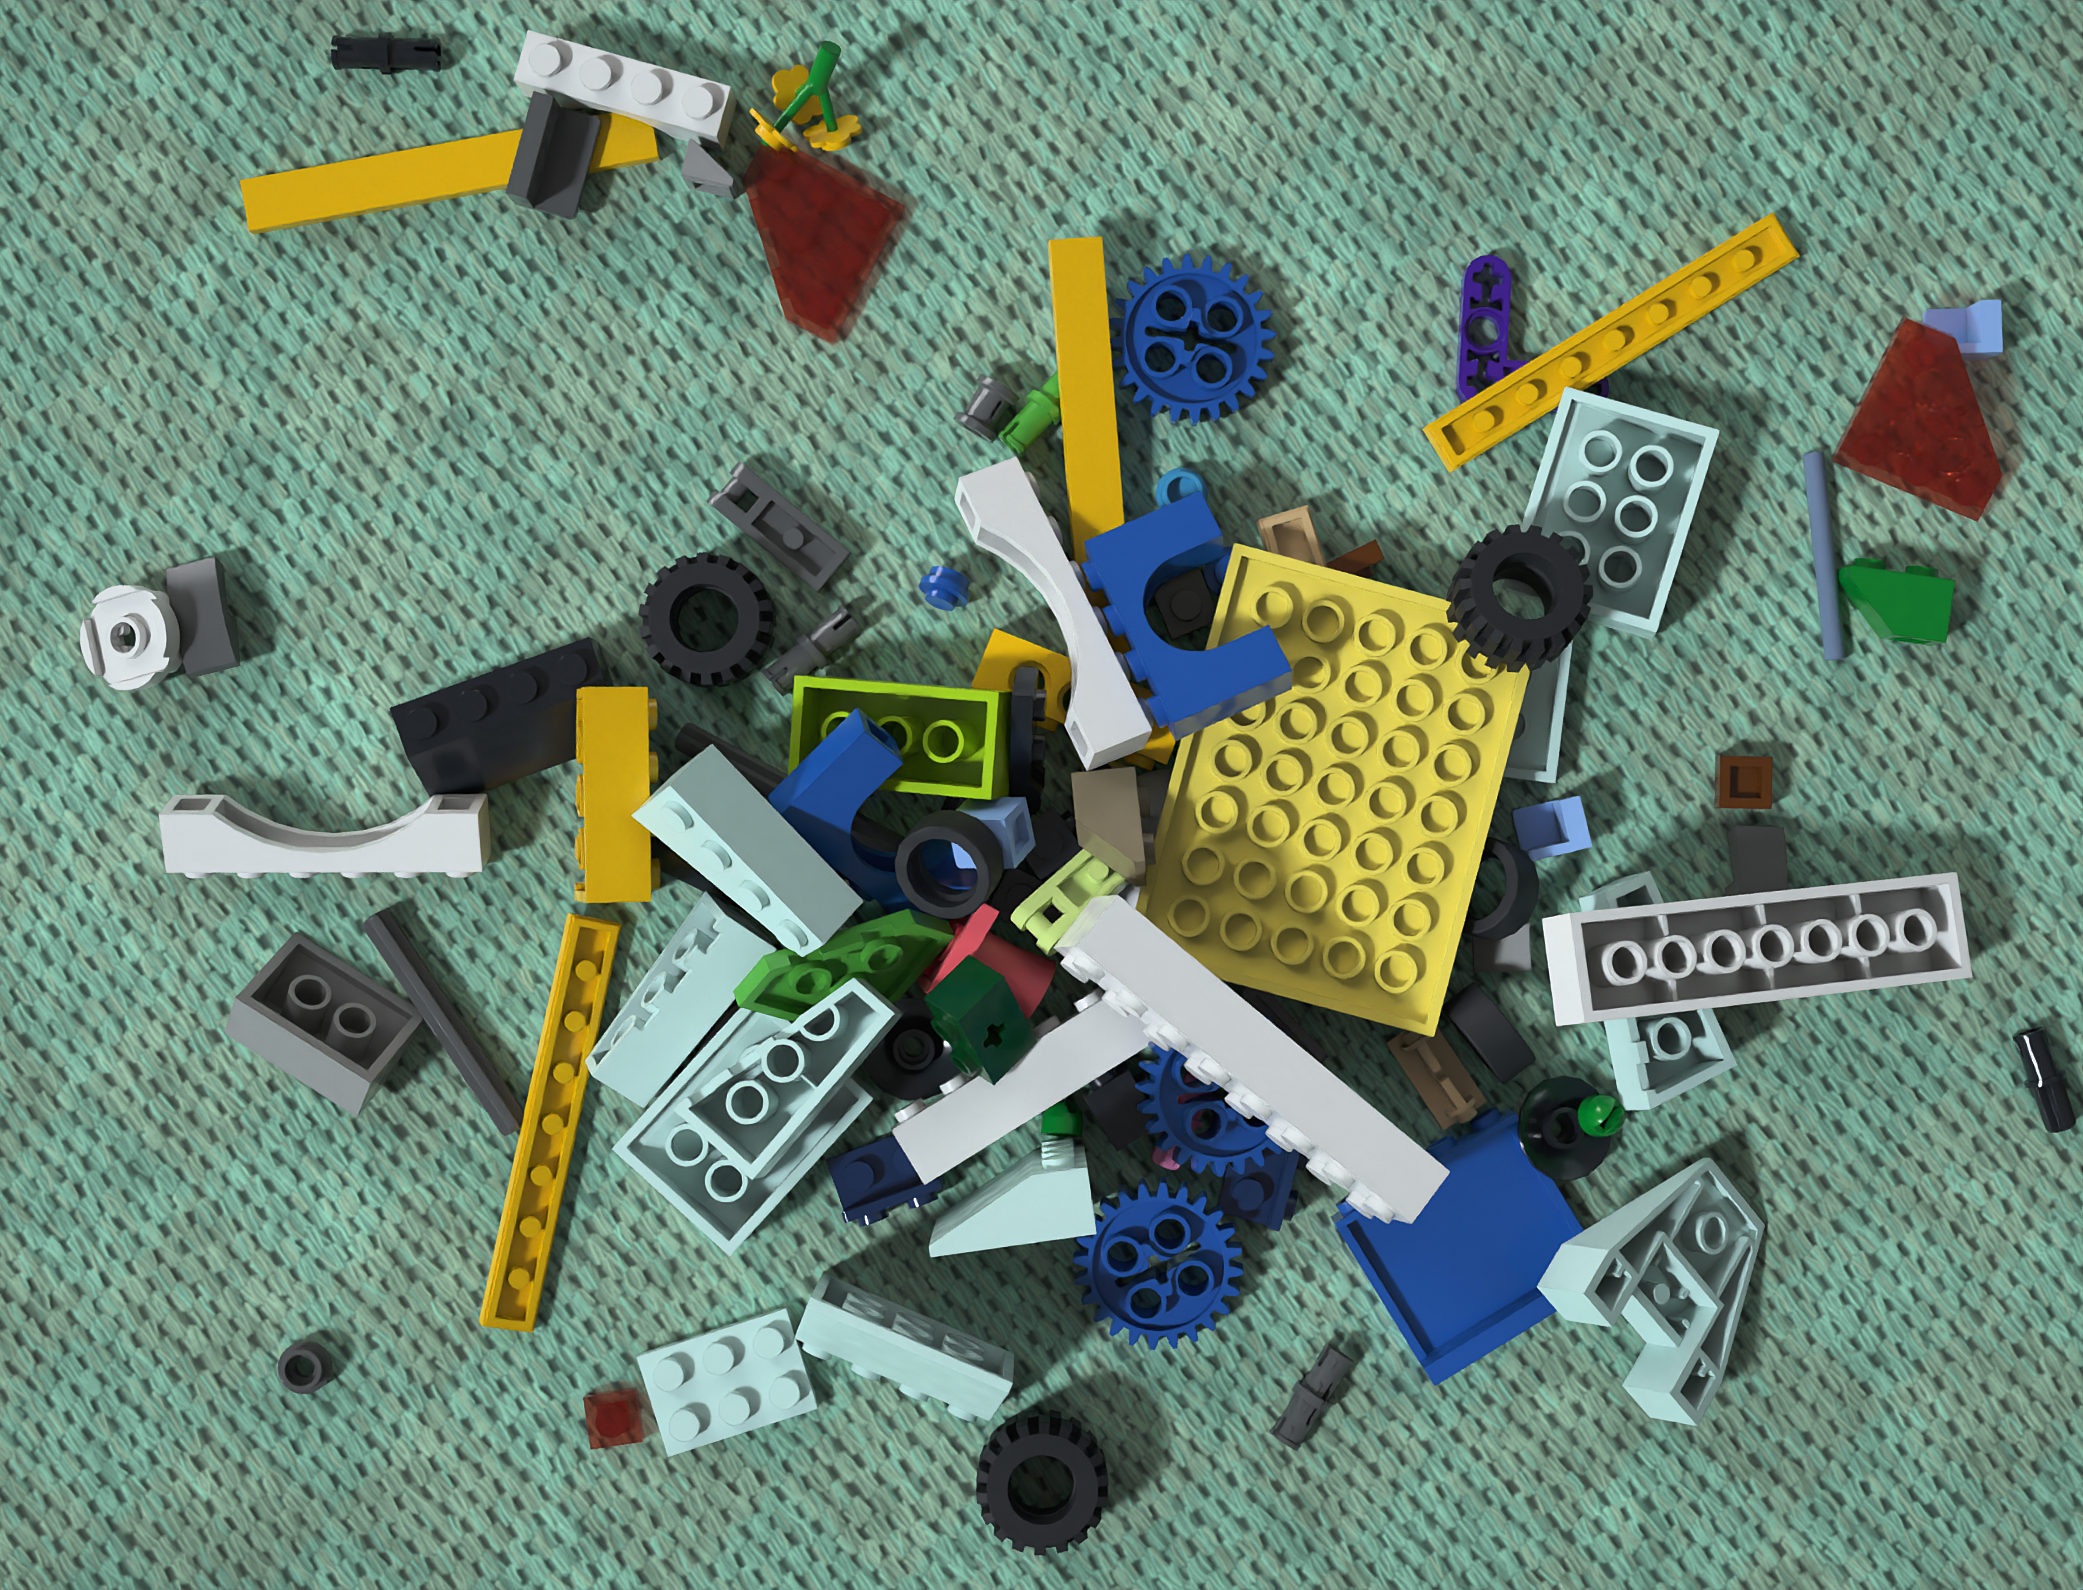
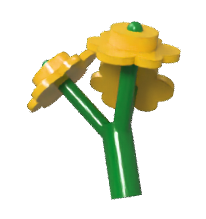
M823 41L810 74L803 65H795L790 71L779 70L774 74L772 86L775 92L778 93L774 97V105L778 110L784 112L772 123L753 107L749 111L760 123L754 131L762 138L761 143L764 146L770 145L779 152L785 145L796 153L799 147L783 132V129L790 121L797 125H804L810 121L812 116H820L822 113L824 119L819 122V125L811 126L803 132L805 140L810 141L811 147H821L825 151L840 150L851 143V137L862 133V127L857 116L845 115L835 118L828 84L841 54L839 45L831 41Z

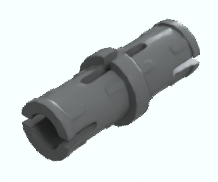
M840 605L837 611L808 635L802 632L795 639L798 643L770 667L765 668L762 673L784 697L794 687L795 675H808L818 666L822 670L829 664L827 658L853 636L863 631V629L848 611Z
M1325 1343L1316 1362L1303 1381H1297L1293 1386L1292 1391L1294 1395L1281 1417L1278 1418L1275 1425L1271 1428L1270 1433L1288 1447L1298 1451L1320 1414L1329 1411L1332 1406L1329 1400L1343 1377H1345L1350 1367L1354 1364V1361L1330 1344Z

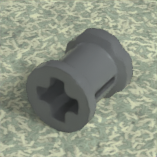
M980 374L976 380L979 385L978 389L964 412H957L953 419L963 428L993 444L997 437L994 432L1009 406H1016L1020 398L1001 383Z

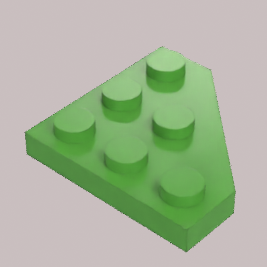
M908 908L835 932L823 946L804 957L788 948L764 955L735 988L733 993L738 1006L741 1008L792 1022L796 1021L799 1016L852 978L866 980L887 1000L894 1003L899 1000L955 935L948 921Z

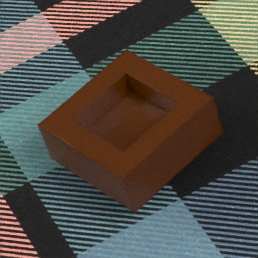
M1375 539L1326 564L1330 569L1369 579L1376 575L1372 565L1383 560L1384 556Z
M1715 756L1714 808L1772 809L1773 757Z

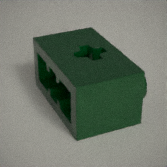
M969 954L924 997L934 1016V1019L931 1021L933 1029L944 1041L950 1044L953 1050L949 1054L951 1061L968 1077H972L976 1073L992 1085H995L1038 1042L1004 976Z

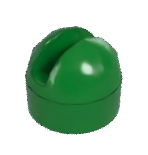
M1604 1094L1586 1097L1578 1109V1121L1585 1133L1594 1137H1608L1617 1133L1623 1127L1626 1118L1622 1104L1612 1096ZM1610 1115V1117L1608 1118V1120L1602 1128L1600 1124L1604 1120H1606V1118Z
M1061 1100L1043 1112L1041 1120L1042 1135L1082 1137V1111L1076 1103L1070 1100L1066 1102Z

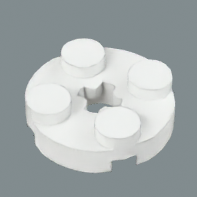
M118 585L105 589L95 597L91 604L97 605L93 609L91 618H84L80 629L82 654L88 668L95 676H103L107 682L112 684L108 686L116 690H144L159 684L168 673L178 670L182 663L179 650L180 631L177 618L170 606L169 597L166 593L153 591L144 586ZM130 625L136 634L134 647L125 645L124 636L130 633Z

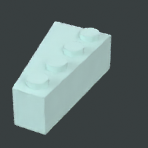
M713 744L676 771L631 815L776 935L777 939L785 947L795 951L801 957L823 946L863 903V900Z
M1650 871L1621 877L1579 898L1581 912L1664 903ZM1712 1008L1604 1021L1620 1104L1624 1107V1111L1650 1110L1737 1066Z
M705 891L586 1058L585 1063L591 1075L637 1105L645 1108L653 1097L658 1098L666 1090L676 1069L736 999L733 993L735 988L764 955L775 952L777 948L754 922Z
M852 978L799 1016L792 1024L775 1036L768 1038L757 1046L753 1052L732 1067L725 1069L711 1079L708 1084L690 1097L683 1099L672 1109L750 1179L763 1178L904 1013L866 980Z

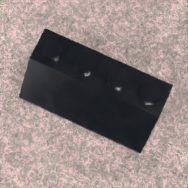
M587 637L390 707V711L406 756L430 798L435 794H479L576 759L577 689L582 687L615 686L599 641Z

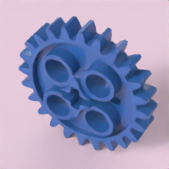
M1185 254L1181 269L1175 270L1171 261L1166 257L1163 258L1162 274L1159 276L1149 267L1143 268L1142 274L1145 282L1143 287L1131 280L1127 282L1126 289L1133 298L1132 301L1116 298L1114 307L1124 315V318H1109V329L1120 333V336L1110 339L1111 351L1121 352L1120 356L1112 360V370H1126L1127 372L1119 382L1118 387L1120 390L1134 385L1138 389L1132 402L1134 406L1141 404L1147 398L1153 402L1150 417H1156L1164 407L1170 409L1169 418L1172 425L1176 424L1181 412H1188L1192 426H1197L1200 412L1206 411L1210 419L1216 423L1220 418L1219 406L1224 405L1233 414L1238 412L1237 394L1249 400L1254 398L1256 393L1248 382L1249 379L1264 383L1267 373L1257 366V363L1273 361L1275 354L1261 346L1262 344L1274 341L1276 332L1261 329V325L1271 319L1272 311H1256L1255 306L1262 299L1263 292L1256 291L1248 295L1244 292L1249 280L1247 274L1235 282L1230 280L1231 263L1227 262L1217 273L1212 271L1211 256L1207 255L1200 268H1193L1190 255ZM1166 298L1176 299L1183 305L1185 315L1176 321L1164 320L1158 315L1156 305ZM1225 309L1234 316L1235 327L1227 332H1218L1209 325L1207 315L1213 310ZM1149 327L1155 328L1165 334L1184 337L1188 329H1194L1197 331V339L1199 341L1212 344H1231L1236 347V352L1226 353L1217 347L1202 343L1197 344L1194 351L1184 350L1185 344L1182 339L1165 336L1151 337L1145 334V329ZM1164 349L1172 355L1174 366L1166 372H1155L1147 366L1145 356L1151 350ZM1206 359L1215 360L1223 366L1225 377L1217 383H1207L1198 376L1196 366Z
M1263 1015V1016L1266 1017L1270 1022L1272 1021L1271 1018H1269L1268 1016ZM1279 1028L1282 1032L1288 1035V1033L1285 1030ZM1149 1041L1148 1046L1157 1057L1155 1062H1139V1066L1151 1073L1150 1080L1135 1083V1088L1149 1094L1150 1098L1139 1103L1137 1110L1146 1114H1154V1117L1143 1127L1150 1134L1163 1131L1155 1145L1163 1152L1175 1146L1172 1155L1173 1161L1182 1165L1191 1156V1169L1199 1174L1202 1173L1208 1161H1210L1212 1173L1222 1177L1227 1162L1230 1163L1235 1172L1241 1175L1245 1171L1246 1158L1251 1159L1255 1164L1262 1167L1264 1166L1263 1149L1267 1147L1277 1154L1282 1152L1280 1146L1265 1134L1270 1126L1259 1118L1252 1121H1244L1242 1114L1225 1101L1226 1096L1229 1094L1226 1090L1223 1091V1100L1207 1093L1179 1104L1177 1102L1179 1095L1210 1092L1219 1089L1220 1086L1213 1081L1210 1085H1207L1199 1079L1183 1083L1180 1077V1069L1187 1058L1172 1047L1169 1051H1166L1154 1042ZM1210 1108L1212 1113L1210 1127L1205 1132L1194 1134L1191 1129V1120L1194 1114L1201 1109Z
M1161 1177L1157 1191H1150L1145 1179L1142 1178L1139 1179L1138 1194L1132 1195L1122 1184L1118 1189L1119 1203L1115 1204L1105 1196L1101 1198L1100 1206L1105 1215L1100 1216L1094 1213L1097 1234L1077 1237V1242L1088 1248L1087 1250L1074 1252L1073 1263L1087 1267L1075 1273L1074 1278L1076 1285H1090L1082 1294L1081 1302L1083 1305L1098 1302L1099 1305L1094 1311L1093 1320L1099 1322L1109 1316L1112 1319L1109 1332L1111 1336L1119 1333L1123 1327L1129 1329V1345L1133 1346L1138 1341L1140 1335L1144 1334L1148 1335L1151 1350H1155L1159 1336H1167L1169 1344L1175 1349L1178 1345V1333L1185 1332L1193 1342L1198 1341V1324L1201 1323L1212 1331L1216 1329L1213 1311L1225 1315L1230 1313V1304L1223 1295L1239 1296L1240 1293L1239 1285L1229 1279V1277L1243 1275V1264L1230 1260L1242 1253V1244L1236 1241H1226L1236 1232L1234 1222H1228L1219 1225L1218 1222L1224 1214L1223 1206L1220 1204L1206 1210L1207 1192L1203 1190L1192 1200L1187 1197L1188 1184L1185 1181L1180 1184L1176 1193L1168 1190L1166 1177ZM1175 1219L1184 1226L1185 1230L1177 1238L1166 1239L1158 1234L1156 1226L1162 1220ZM1124 1241L1132 1244L1138 1253L1131 1260L1118 1261L1109 1253V1248L1116 1242ZM1196 1241L1201 1244L1197 1250H1188L1180 1253L1192 1242ZM1157 1255L1160 1261L1167 1260V1271L1160 1273L1156 1266L1148 1268L1150 1256ZM1195 1265L1203 1268L1208 1276L1201 1284L1190 1285L1183 1282L1179 1277L1181 1270L1187 1266ZM1138 1273L1128 1283L1123 1285L1116 1283V1279L1119 1277H1127ZM1151 1288L1160 1295L1161 1299L1154 1307L1142 1308L1136 1305L1132 1296L1139 1289Z

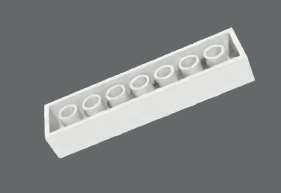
M1957 872L1575 912L1542 918L1556 1026L1973 977Z
M1118 894L1093 897L1053 947L1065 957L1060 964L1071 975L1083 983L1090 979L1106 991L1102 999L1111 1008L1124 1017H1128L1131 1013L1147 1025L1143 1033L1152 1042L1166 1051H1169L1172 1047L1188 1059L1184 1067L1192 1075L1207 1085H1210L1213 1081L1229 1093L1225 1101L1232 1108L1248 1119H1251L1254 1115L1270 1126L1265 1134L1273 1142L1288 1152H1292L1295 1149L1309 1159L1305 1167L1324 1183L1332 1186L1335 1182L1350 1193L1346 1201L1367 1218L1372 1219L1375 1215L1388 1224L1392 1219L1412 1224L1449 1175L1450 1171Z

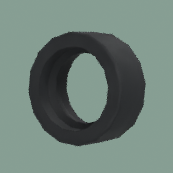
M940 810L925 816L901 842L894 862L896 878L906 898L921 911L938 918L959 919L975 913L999 885L1004 869L1002 848L993 831L978 818L961 811ZM945 839L959 845L970 855L977 868L978 876L976 883L970 889L950 888L938 882L929 873L922 858V847L928 840Z
M1487 837L1480 864L1490 858H1496L1503 863L1507 876L1506 893L1499 907L1485 918L1474 917L1468 909L1462 933L1480 939L1500 940L1515 934L1529 921L1538 903L1540 882L1535 864L1525 851L1510 843L1493 837Z
M1471 982L1442 1005L1443 1012L1453 1026L1502 1084L1508 1083L1536 1060L1534 1053L1522 1036L1477 983Z

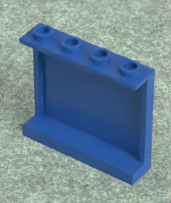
M1492 1107L1480 1113L1469 1122L1473 1129L1456 1140L1452 1134L1446 1135L1425 1149L1426 1152L1446 1167L1450 1173L1412 1224L1394 1219L1388 1224L1375 1215L1372 1219H1369L1346 1201L1348 1195L1336 1204L1339 1212L1330 1217L1434 1386L1557 1312L1554 1306L1537 1288V1285L1561 1245L1584 1231L1553 1179L1534 1169L1522 1152L1517 1133V1121L1519 1118L1515 1112L1508 1108L1499 1112L1497 1107Z

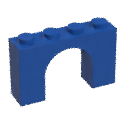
M1201 491L1084 542L1087 561L1081 563L1080 566L1085 580L1092 593L1099 590L1102 591L1108 604L1107 607L1102 608L1107 625L1115 638L1123 634L1130 648L1129 652L1124 653L1129 670L1137 683L1143 680L1146 681L1153 695L1146 699L1152 717L1159 729L1166 725L1168 726L1175 741L1292 689V669L1269 625L1211 650L1186 651L1173 647L1160 639L1146 620V611L1150 600L1163 584L1174 577L1224 556L1223 534Z
M856 708L768 795L769 802L834 871L837 869L848 878L850 886L862 899L867 902L875 899L886 908L888 915L908 908L930 915L915 906L906 898L896 878L894 863L897 852H884L869 848L851 834L852 821L859 807L903 764L896 739L859 708ZM931 839L922 847L923 862L929 873L938 882L953 889L967 890L976 883L978 878L977 869L959 868L956 865L950 841Z

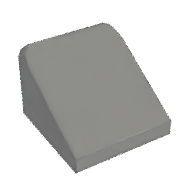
M690 138L681 171V176L688 188L731 199L737 197L739 189L734 178L697 142Z
M1528 921L1515 934L1500 940L1480 939L1472 936L1473 972H1531L1530 922Z

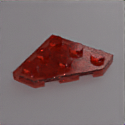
M761 143L742 179L785 319L788 323L833 346L903 215L905 206L801 150L795 153L784 145L778 152L770 145L764 146Z
M1903 314L1831 459L1839 465L1978 522L2003 474L1957 341L1952 334Z

